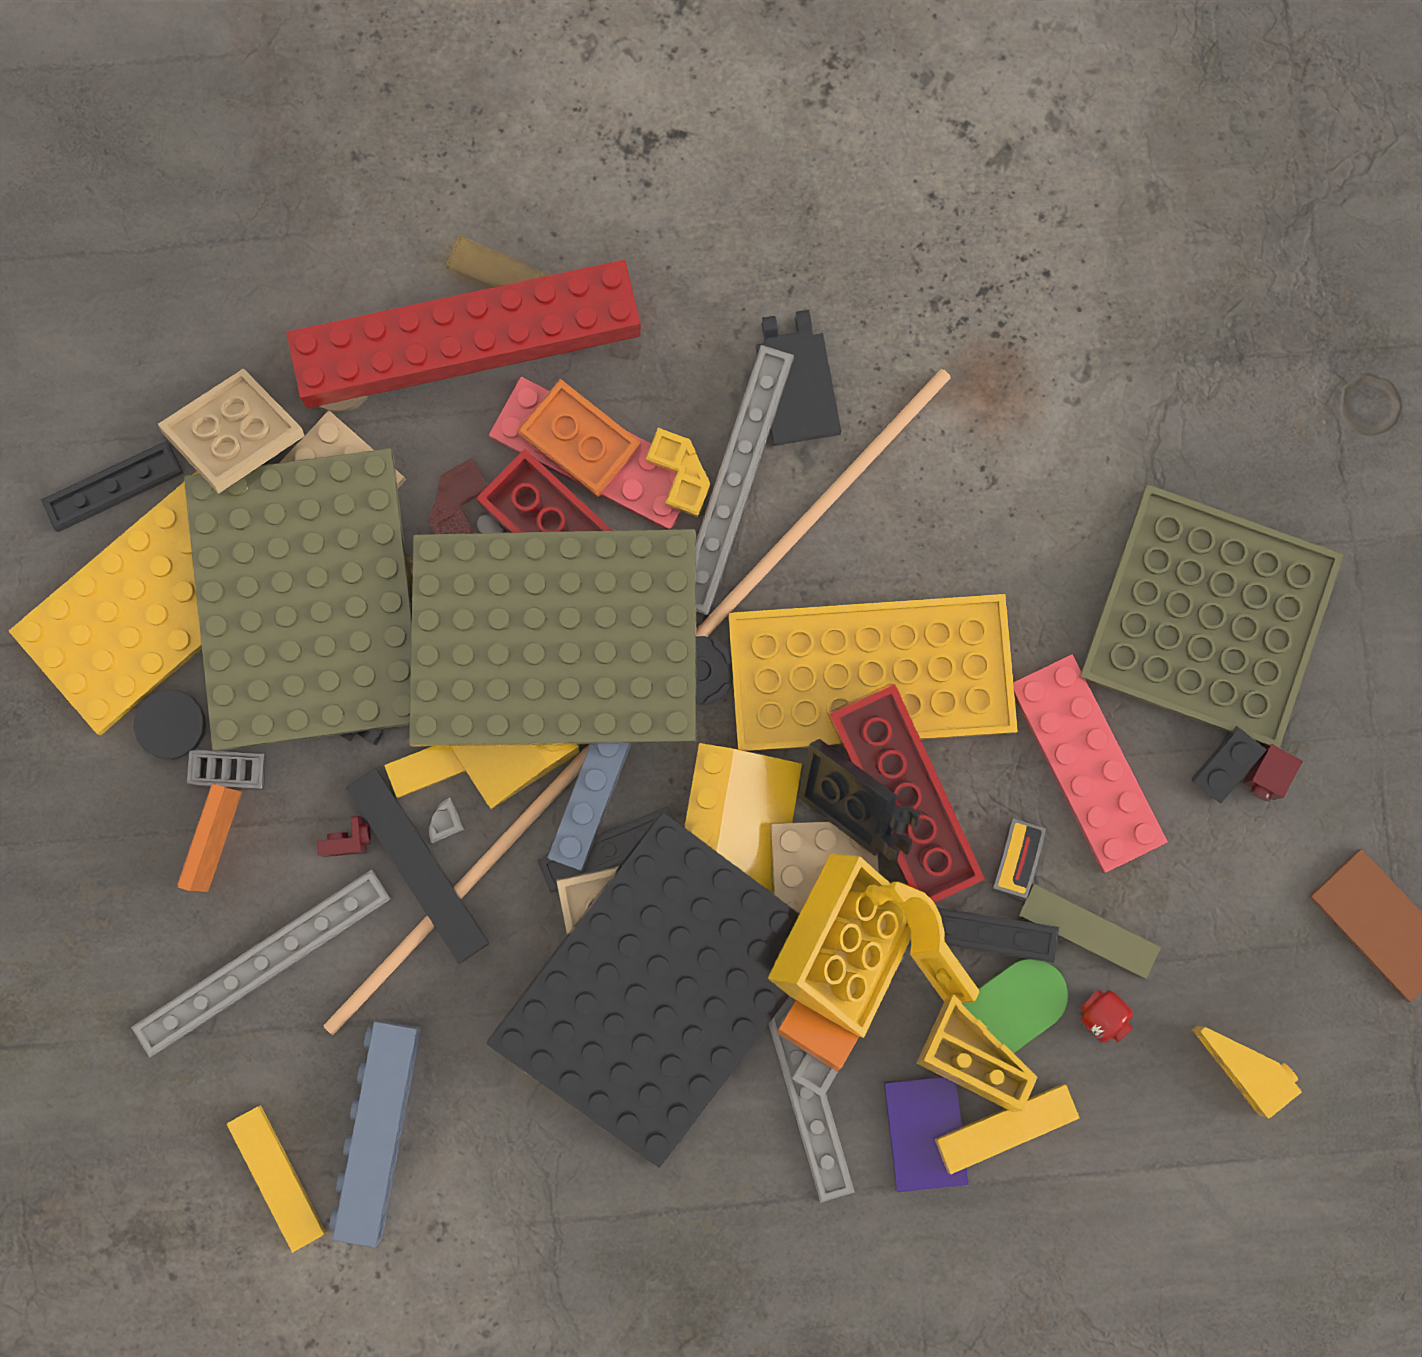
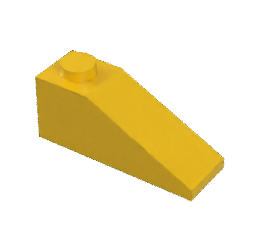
M1196 1025L1191 1029L1259 1116L1269 1119L1302 1093L1295 1084L1298 1081L1296 1074L1285 1063L1280 1065V1063L1206 1027Z

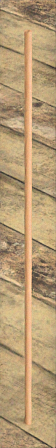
M940 369L698 626L696 636L708 637L728 616V613L732 612L949 381L951 377L945 370ZM590 744L572 760L454 886L461 899L577 777L581 771ZM428 915L323 1025L330 1034L334 1035L435 928Z

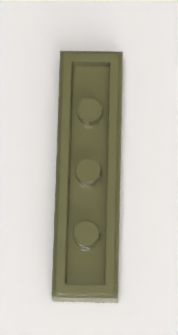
M1036 884L1031 885L1028 897L1017 914L1032 923L1059 927V937L1143 979L1148 978L1162 948Z

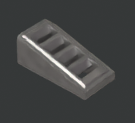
M190 750L187 785L211 787V785L217 784L228 788L263 789L266 754ZM203 759H207L206 778H202ZM217 760H222L221 779H216ZM232 760H237L236 780H231ZM246 761H252L251 781H245Z

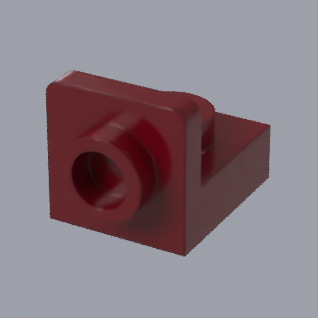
M352 816V838H348V832L327 834V840L317 841L318 856L333 857L367 853L366 845L371 844L369 823L364 824V818L360 816Z

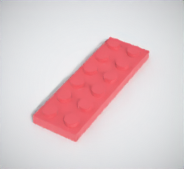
M521 376L490 431L489 438L519 454L526 449L544 467L582 486L517 434L520 426L550 392ZM630 433L641 442V446L600 496L665 530H672L681 511L666 506L665 502L677 473L646 462V456L651 443Z
M1072 654L1013 682L1014 697L1102 873H1106L1168 843L1086 680L1080 678L1081 670Z

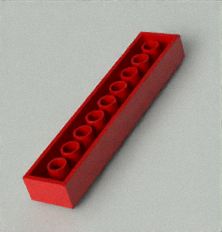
M624 259L286 332L299 395L306 408L310 409L358 397L370 396L637 338L641 335V324Z

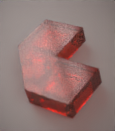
M472 458L441 475L435 503L428 520L435 534H475L460 506L478 497L487 487Z

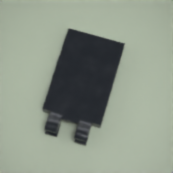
M809 310L795 312L796 333L778 335L776 316L762 318L761 326L765 343L756 344L757 356L761 345L794 355V360L770 429L773 446L841 435L823 333L813 335Z
M821 739L810 743L798 798L874 856L883 852L887 859L896 862L900 850L906 855L909 854L912 840L902 834L905 833L907 823L912 827L917 826L920 814L911 807L896 805L898 796Z

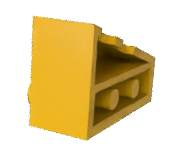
M955 995L946 998L917 1060V1064L1011 1112L1023 1111L1037 1076L1005 1044H1001L986 1029L987 1027L961 1004L962 1002Z

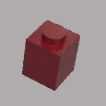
M1273 744L1264 746L1267 750L1249 770L1243 781V784L1252 788L1250 791L1252 795L1267 802H1270L1271 799L1277 800L1285 797L1303 762Z

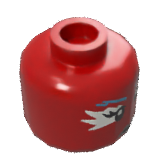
M1100 989L1097 990L1080 1007V1010L1083 1012L1080 1022L1101 1043H1107L1113 1038L1119 1043L1133 1029L1129 1024L1134 1015L1133 1010L1112 990L1105 991L1104 993Z

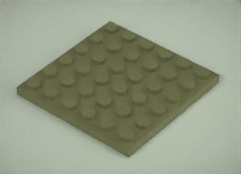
M1147 484L1142 492L1084 659L1080 678L1227 733H1231L1238 726L1261 745L1273 744L1280 748L1344 554Z

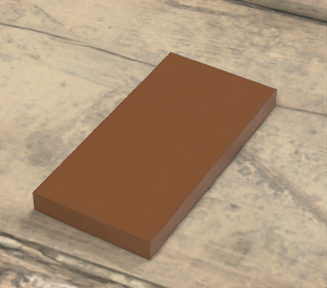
M1358 849L1308 897L1406 1002H1411L1422 992V912L1362 849Z

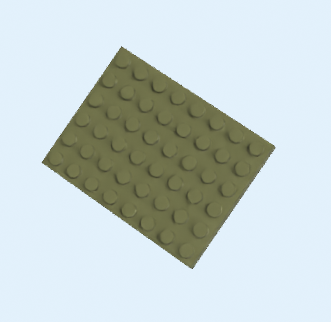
M388 448L261 465L219 494L200 474L184 476L212 750L224 751L410 725L412 605L393 450Z
M695 529L414 535L409 745L487 746L697 743Z

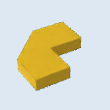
M657 428L646 456V462L677 473L665 505L698 518L710 488L708 477L702 468L690 439Z

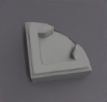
M451 797L444 800L432 816L429 826V837L432 844L465 830Z

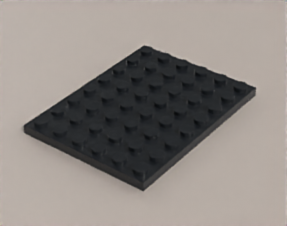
M662 810L488 1038L487 1045L660 1168L789 998V995L771 982L768 976L800 913Z

